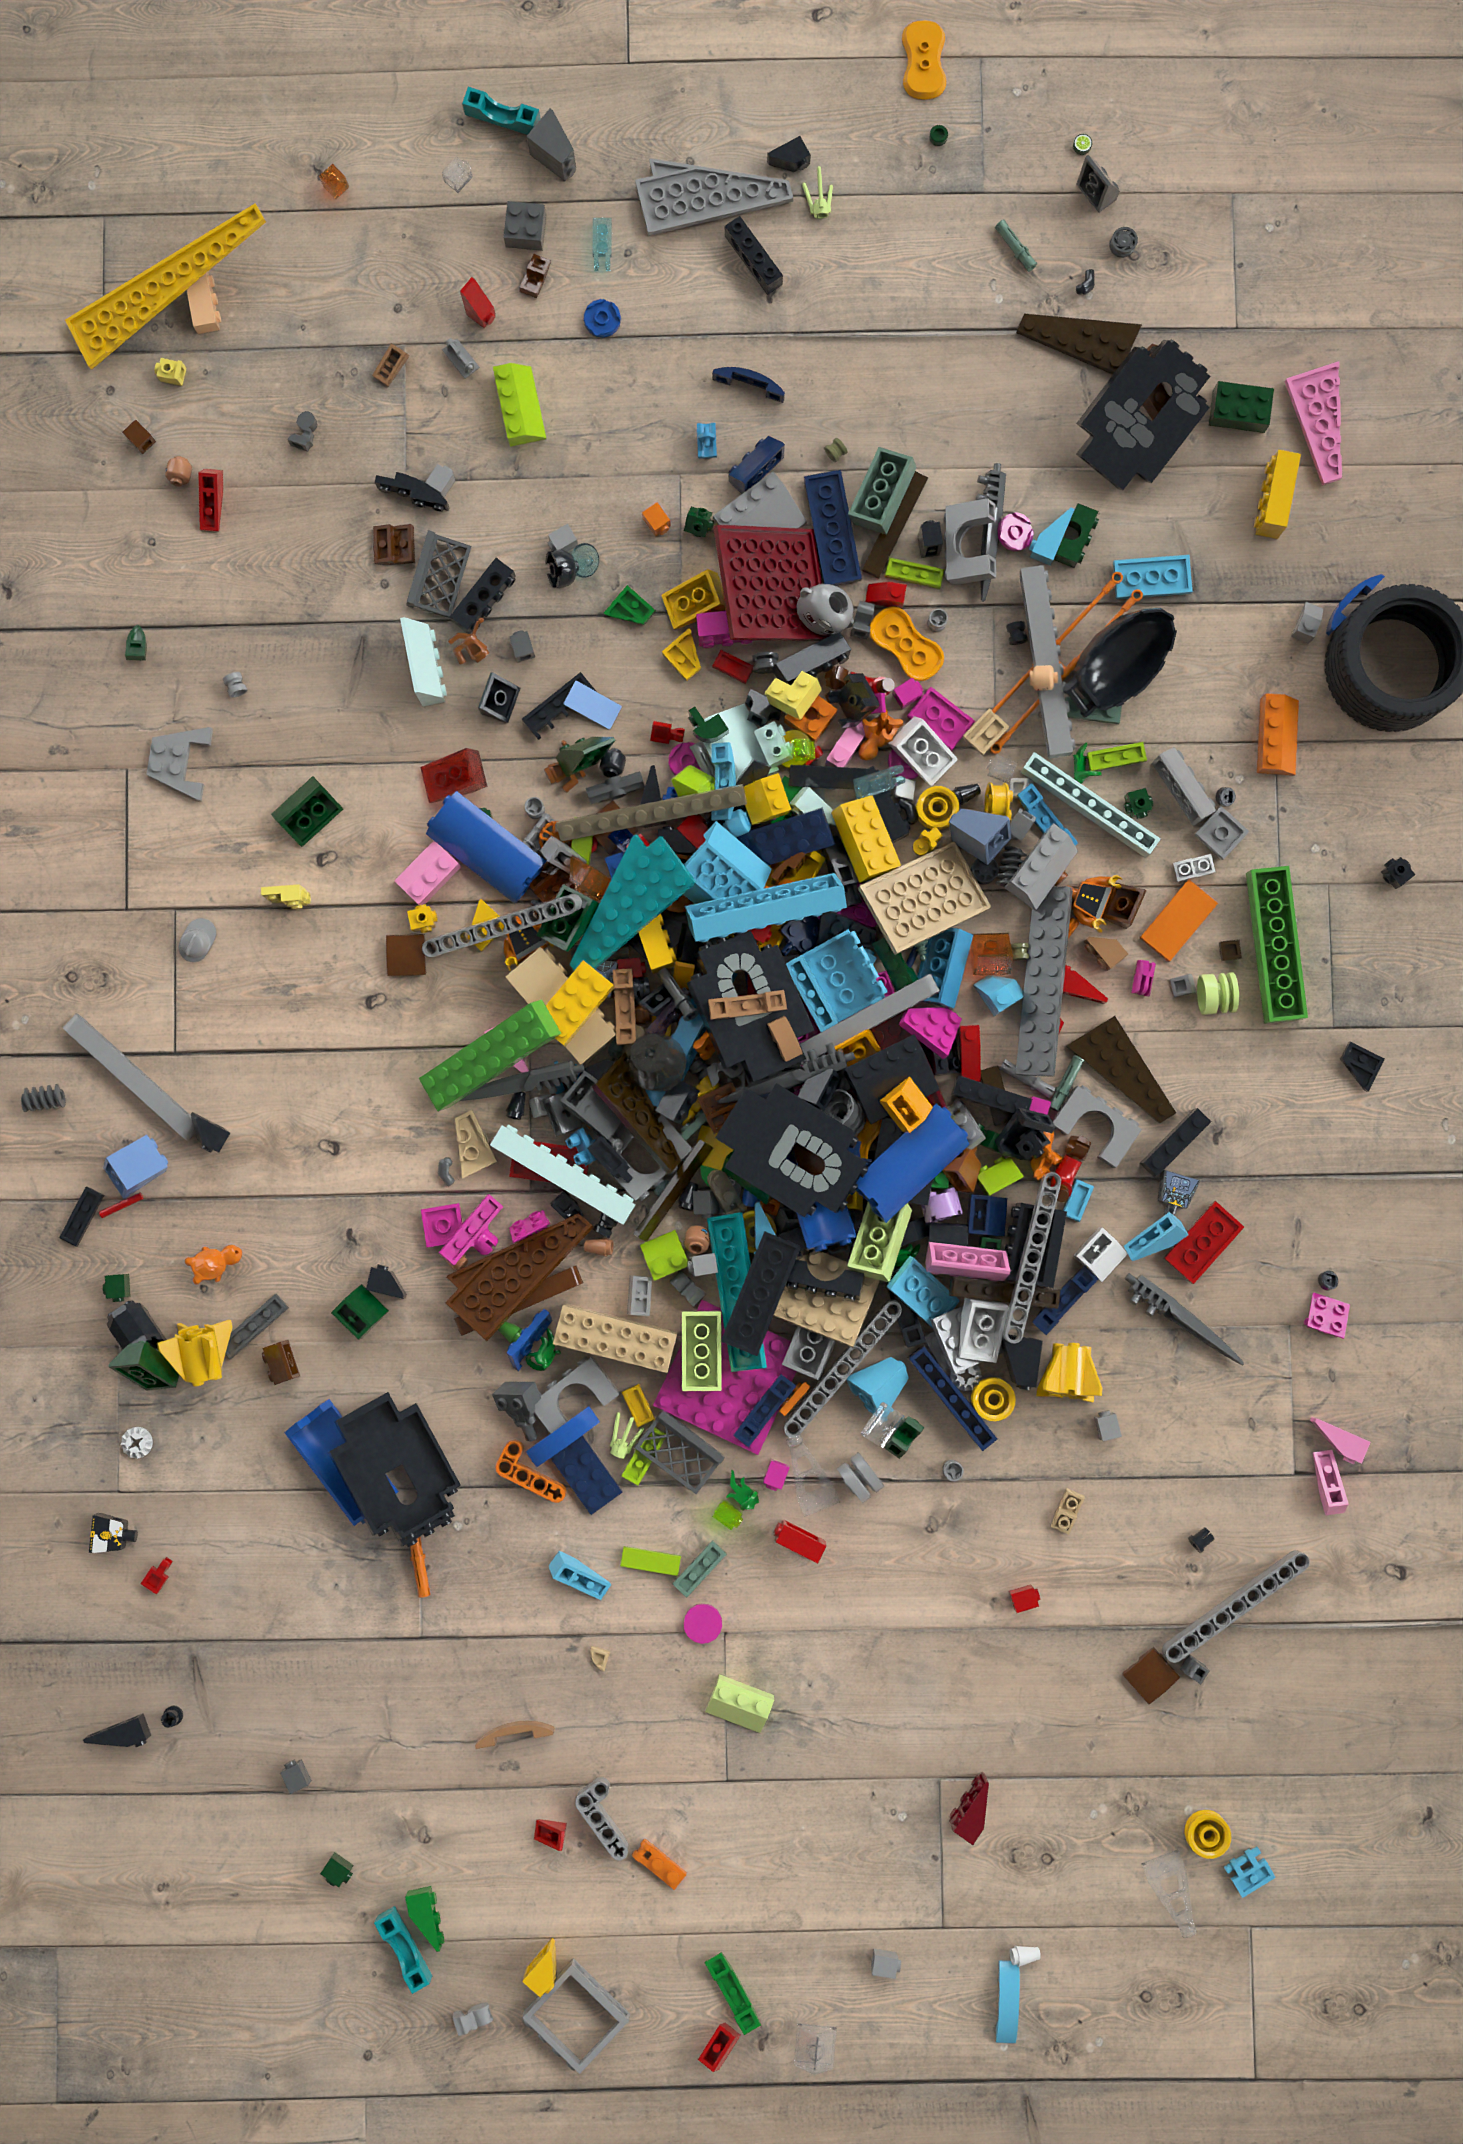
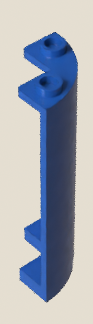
M456 791L452 796L448 795L443 800V806L437 815L428 821L427 826L429 828L426 835L515 904L527 892L530 883L542 872L546 860Z
M935 1104L926 1119L910 1133L905 1132L868 1167L869 1170L864 1178L860 1177L858 1179L856 1192L869 1202L872 1211L885 1223L970 1145L967 1140V1132L963 1128H959L950 1117L952 1114L947 1108H941L938 1104Z
M792 1148L786 1159L798 1166ZM816 1202L815 1205L818 1207L812 1216L808 1215L805 1218L797 1213L808 1250L815 1249V1252L827 1249L826 1246L840 1243V1246L852 1243L851 1239L857 1238L847 1206L843 1212L834 1213Z
M328 1399L284 1433L353 1526L357 1525L360 1521L364 1524L363 1517L328 1454L329 1451L345 1443L334 1423L343 1416L331 1400ZM388 1478L393 1490L397 1494L399 1491Z

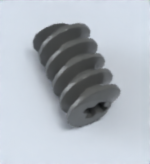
M1004 846V849L1007 851L1002 853L1005 859H1002L1000 862L1004 866L999 867L1001 873L997 875V878L1001 881H996V885L1005 887L1018 870L1019 864L1023 863L1021 857L1027 856L1026 853L1017 847Z
M55 1084L54 1090L51 1085H48L47 1091H45L43 1086H40L39 1092H37L36 1087H32L31 1093L28 1088H24V1094L21 1097L22 1109L24 1112H27L28 1110L51 1109V1107L56 1109L59 1106L64 1108L66 1105L65 1093L58 1084Z

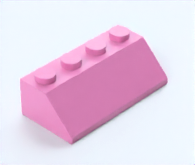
M929 1242L925 1264L926 1271L932 1274H948L954 1277L965 1276L972 1279L982 1278L990 1281H1004L1010 1274L1006 1251Z

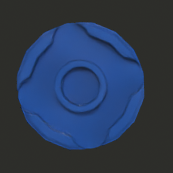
M606 299L591 302L587 306L583 317L585 327L589 333L601 338L613 335L621 323L618 307L615 303L606 301Z

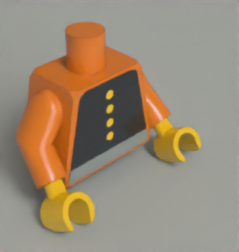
M1120 876L1088 878L1079 884L1078 889L1073 888L1071 909L1081 924L1095 928L1099 933L1103 932L1098 926L1101 924L1106 926L1101 917L1113 889L1110 886L1121 888V885L1115 884L1118 879L1123 880Z
M516 916L517 923L521 925L520 918ZM542 923L506 934L504 956L509 971L511 970V965L516 964V966H519L518 963L526 960L538 948L545 949L548 946H554L550 942L536 936Z

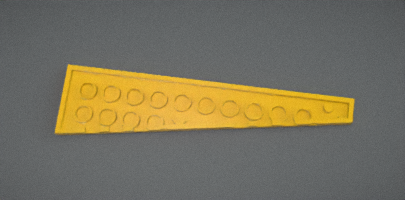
M256 203L65 319L88 367L93 369L265 224L266 221Z

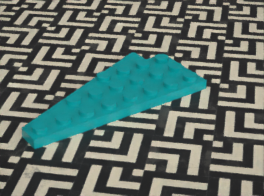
M638 835L632 837L569 964L574 971L583 960L594 969L599 967L697 883L662 836H659L648 847Z

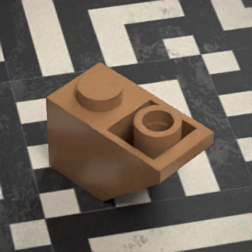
M1088 937L1084 941L1086 950L1091 955L1094 954L1098 959L1097 963L1102 969L1106 968L1107 971L1128 955L1117 939Z

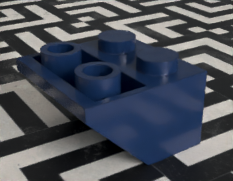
M969 1195L967 1213L968 1233L1005 1236L1008 1198Z

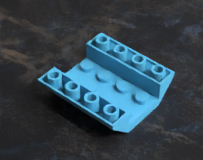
M717 821L703 835L706 841L684 864L697 883L683 895L694 904L764 889L772 870Z

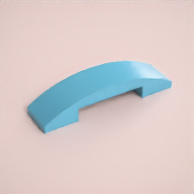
M731 743L712 744V763L715 764V789L735 786V763ZM734 807L712 811V821L730 820Z
M999 1960L996 2042L1016 2043L1019 2019V1967L1017 1965L1013 1966L1011 1961Z

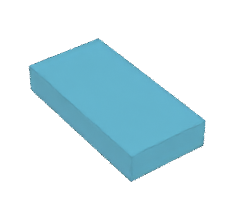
M1075 1179L1072 1193L1063 1208V1211H1067L1066 1217L1080 1222L1094 1186Z

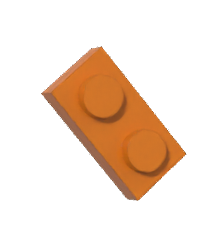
M799 1382L793 1390V1396L790 1399L787 1397L780 1405L782 1408L779 1411L786 1416L811 1386L807 1382L803 1384Z

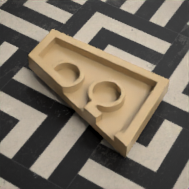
M471 1110L456 1117L455 1125L459 1145L462 1179L497 1163V1159L474 1111Z

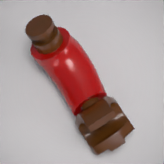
M833 666L831 670L825 673L826 686L834 690H840L849 682L843 680L848 675L849 670L841 666ZM865 676L874 694L885 693L886 697L894 689L895 684L891 678Z
M1081 1135L1069 1138L1065 1152L1070 1154V1156L1065 1155L1054 1172L1061 1178L1058 1202L1067 1201L1071 1195L1074 1178L1082 1164L1079 1159L1085 1161L1090 1149L1091 1142ZM1054 1177L1051 1179L1050 1187H1053L1056 1183Z

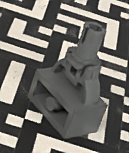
M504 1382L492 1394L498 1411H505L513 1419L515 1425L522 1428L526 1441H534L538 1437L533 1423L536 1421L534 1416L535 1404L541 1399L536 1383Z

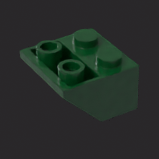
M361 1284L344 1298L331 1314L360 1340L389 1310Z

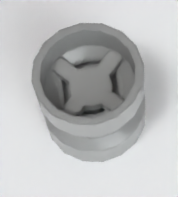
M943 609L933 610L928 619L929 629L934 632L942 631L948 621L947 613Z
M240 672L230 673L223 677V682L228 686L227 692L231 698L241 696L248 691L246 685L242 683L243 678Z
M531 797L525 802V810L530 818L539 819L545 813V807L541 799Z
M948 1460L943 1465L942 1471L948 1480L958 1481L962 1478L964 1470L959 1462Z

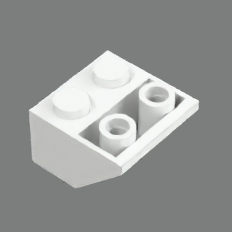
M1098 1228L1073 1256L1097 1276L1099 1281L1103 1282L1125 1258L1127 1252L1104 1228Z

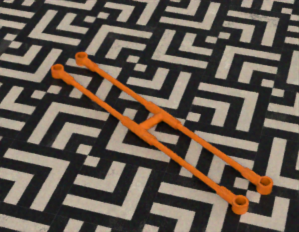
M1113 573L1111 580L1102 588L1101 593L1064 633L1055 640L1056 645L1060 646L1064 638L1105 594L1107 595L1116 584L1121 583L1123 580L1122 573ZM1115 575L1120 577L1119 581L1114 580ZM1138 589L1134 590L1128 601L1125 602L1121 610L1107 625L1123 615L1124 612H1127L1136 602H1139L1143 597V593ZM1139 593L1140 598H1134L1133 594ZM1081 653L1067 666L1063 665L1064 674L1061 675L1062 681L1075 669ZM1032 666L1027 671V673L991 710L993 713H996L1002 707V705L1015 693V691L1027 680V678L1030 676V671H1033L1034 666ZM1039 699L994 744L999 747V750L994 751L992 747L990 748L992 754L1000 753L1003 745L1011 738L1014 731L1038 707Z

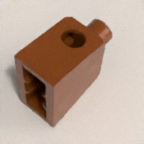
M974 1147L972 1150L965 1148L942 1170L956 1191L974 1192L981 1168V1163L975 1155L977 1147Z

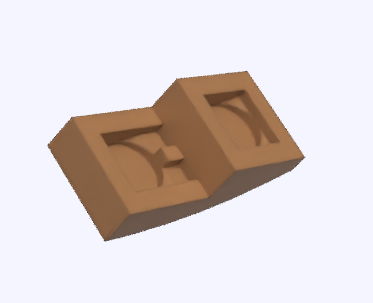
M782 1016L767 1024L773 1041L777 1043L782 1059L785 1062L803 1054L786 1016Z

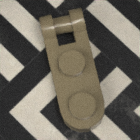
M720 1170L711 1171L707 1177V1182L725 1215L740 1212L744 1214L747 1212L746 1206L742 1203L726 1173ZM734 1203L736 1207L731 1210L730 1206Z

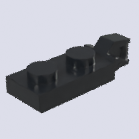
M601 1135L587 1148L613 1177L615 1176L616 1179L622 1177L627 1183L633 1179L627 1171L630 1168L627 1165L628 1163Z

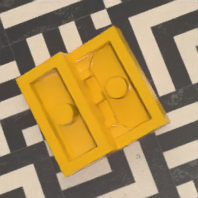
M702 1125L696 1144L699 1140H702L713 1147L702 1165L722 1171L726 1156L733 1149L717 1140L715 1137L718 1133L713 1134L711 1127Z

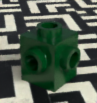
M691 506L687 513L684 531L696 537H706L708 531L711 532L713 529L714 520H711L713 512H709L705 508Z
M1146 788L1128 792L1124 796L1126 801L1124 808L1126 813L1130 814V818H1145L1154 806L1152 797L1148 796Z

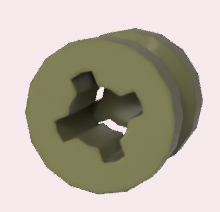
M835 438L831 445L824 447L826 454L833 462H837L841 455L848 453L847 448L838 438Z
M1029 943L1010 944V949L1012 950L1010 960L1029 959V954L1027 953Z

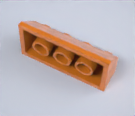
M1266 693L1260 699L1257 773L1296 775L1299 700L1285 694Z

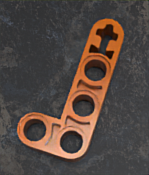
M516 1439L509 1441L496 1463L497 1474L554 1503L561 1502L566 1496V1487L562 1483L518 1462L524 1449L523 1444ZM511 1444L518 1446L519 1452L517 1454H512L509 1451ZM502 1462L509 1463L510 1470L503 1471L500 1468V1464ZM518 1471H525L528 1476L527 1479L520 1480L518 1478ZM535 1480H543L545 1487L538 1489L535 1486ZM549 1483L552 1484L550 1488L552 1490H549L548 1493H546L545 1491L549 1487ZM557 1488L560 1489V1494H562V1496L558 1495V1497H555L554 1491H556Z

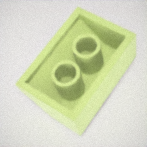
M719 1674L705 1712L761 1733L771 1711L774 1695Z

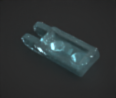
M593 218L594 271H599V257H606L605 269L610 271L612 218Z
M893 766L889 769L854 779L856 798L861 799L905 783V777L903 776L892 778V776L904 772L903 766Z

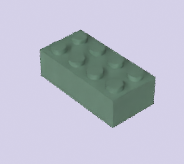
M878 447L848 513L853 524L887 535L917 468L913 457Z

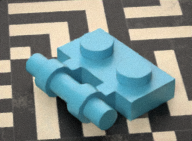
M1257 1846L1251 1850L1247 1849L1244 1851L1245 1854L1237 1859L1229 1860L1230 1863L1224 1866L1228 1874L1233 1870L1237 1873L1231 1880L1242 1898L1276 1878L1264 1858L1257 1862L1255 1857L1261 1854ZM1250 1861L1252 1865L1242 1871L1240 1866Z

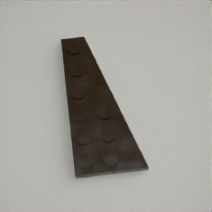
M1024 313L1016 333L1113 375L1130 353L1142 324Z
M1113 1016L1066 1045L1069 1050L1085 1060L1084 1062L1090 1065L1115 1088L1124 1093L1126 1097L1135 1102L1158 1123H1162L1176 1114L1173 1106L1116 1016Z
M625 1052L596 1081L592 1089L660 1167L669 1174L681 1162V1159L672 1141L667 1139L663 1131L664 1126L662 1122H658L655 1116V1108L643 1085H639L635 1077L637 1073L634 1067H630L627 1061L628 1056Z

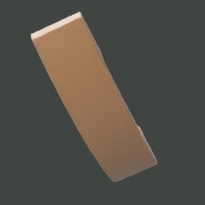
M632 969L613 970L617 1045L636 1044V1014Z
M784 990L708 1000L711 1020L787 1010Z
M538 1721L511 1722L498 1726L484 1734L476 1742L475 1748L495 1746L497 1737L533 1731L534 1738L550 1736L554 1734L555 1728L552 1725Z

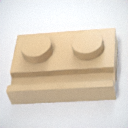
M989 708L963 735V738L981 755H984L1009 729V726Z

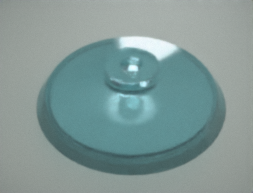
M581 543L577 545L571 553L574 560H577L579 564L577 576L582 578L590 577L599 566L598 552L591 544Z

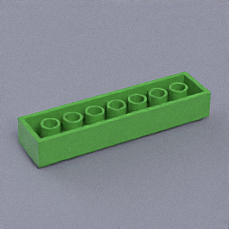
M1290 867L1252 869L1246 873L1264 1024L1308 1018Z
M543 1000L535 1001L421 1076L419 1080L438 1112L453 1106L562 1033Z

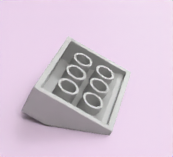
M774 471L713 515L715 526L738 525L800 528L807 523L790 493Z

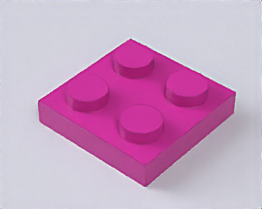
M460 1203L421 1209L427 1248L445 1245L463 1224Z

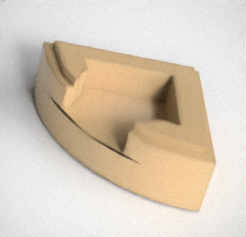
M591 1646L590 1655L592 1661L598 1669L605 1671L610 1651Z

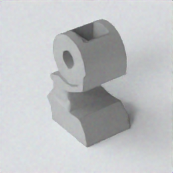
M480 2003L470 2008L465 2015L462 2011H455L453 2021L458 2036L467 2034L470 2030H476L479 2026L493 2021V2016L490 2013L489 2004Z

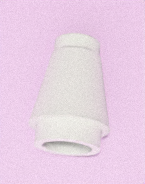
M1014 1946V1948L1010 1949L1011 1963L1013 1966L1017 1965L1020 1967L1040 1960V1950L1038 1947Z

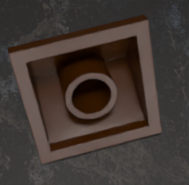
M1115 883L1121 885V888L1113 886L1101 918L1127 929L1134 921L1146 890Z

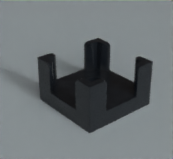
M863 673L848 674L843 679L844 681H849L840 690H831L825 695L828 703H839L846 718L838 720L841 728L857 726L880 706Z

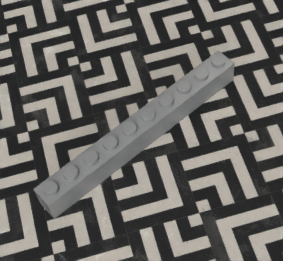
M1044 565L1021 568L1019 577L1033 666L1051 665L1054 668V672H1058V683L1054 684L1052 690L1038 691L1048 759L1071 756L1073 750H1075V740L1070 736L1072 722L1067 717L1069 703L1064 698L1063 687L1066 684L1061 679L1064 671L1062 663L1059 664L1058 660L1061 652L1060 646L1056 645L1055 641L1058 633L1057 627H1053L1052 619H1055L1054 608H1050L1049 603L1052 600L1051 590L1047 589L1046 582H1049L1048 571H1044Z

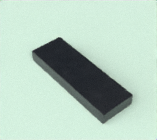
M86 1186L59 1238L78 1247L105 1195Z

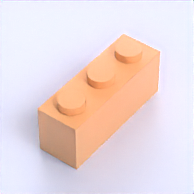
M208 272L187 289L193 327L198 334L220 330L221 316L219 311H216L218 299L212 287H215L213 276L209 275Z

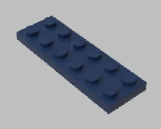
M841 470L804 476L824 584L836 586L862 581Z
M823 807L752 829L748 833L736 837L767 865L787 860L800 852L806 854L835 844Z

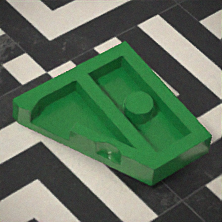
M627 585L605 610L604 614L609 617L645 625L656 610Z

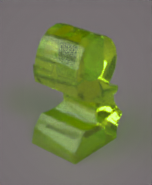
M808 739L791 740L792 757L795 758V761L815 759L814 741Z

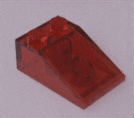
M464 748L420 767L429 803L442 801L448 795L452 796L456 791L461 795H466L488 787L478 750Z

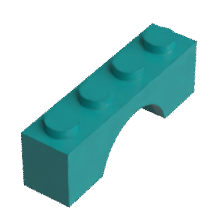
M469 86L462 102L466 116L526 135L531 132L541 119L539 109L522 103L517 107L505 106L493 100L486 92Z
M393 1906L379 1914L374 1924L383 1941L388 1942L397 1955L402 1969V1977L413 1994L429 1985L433 1975L397 1908Z

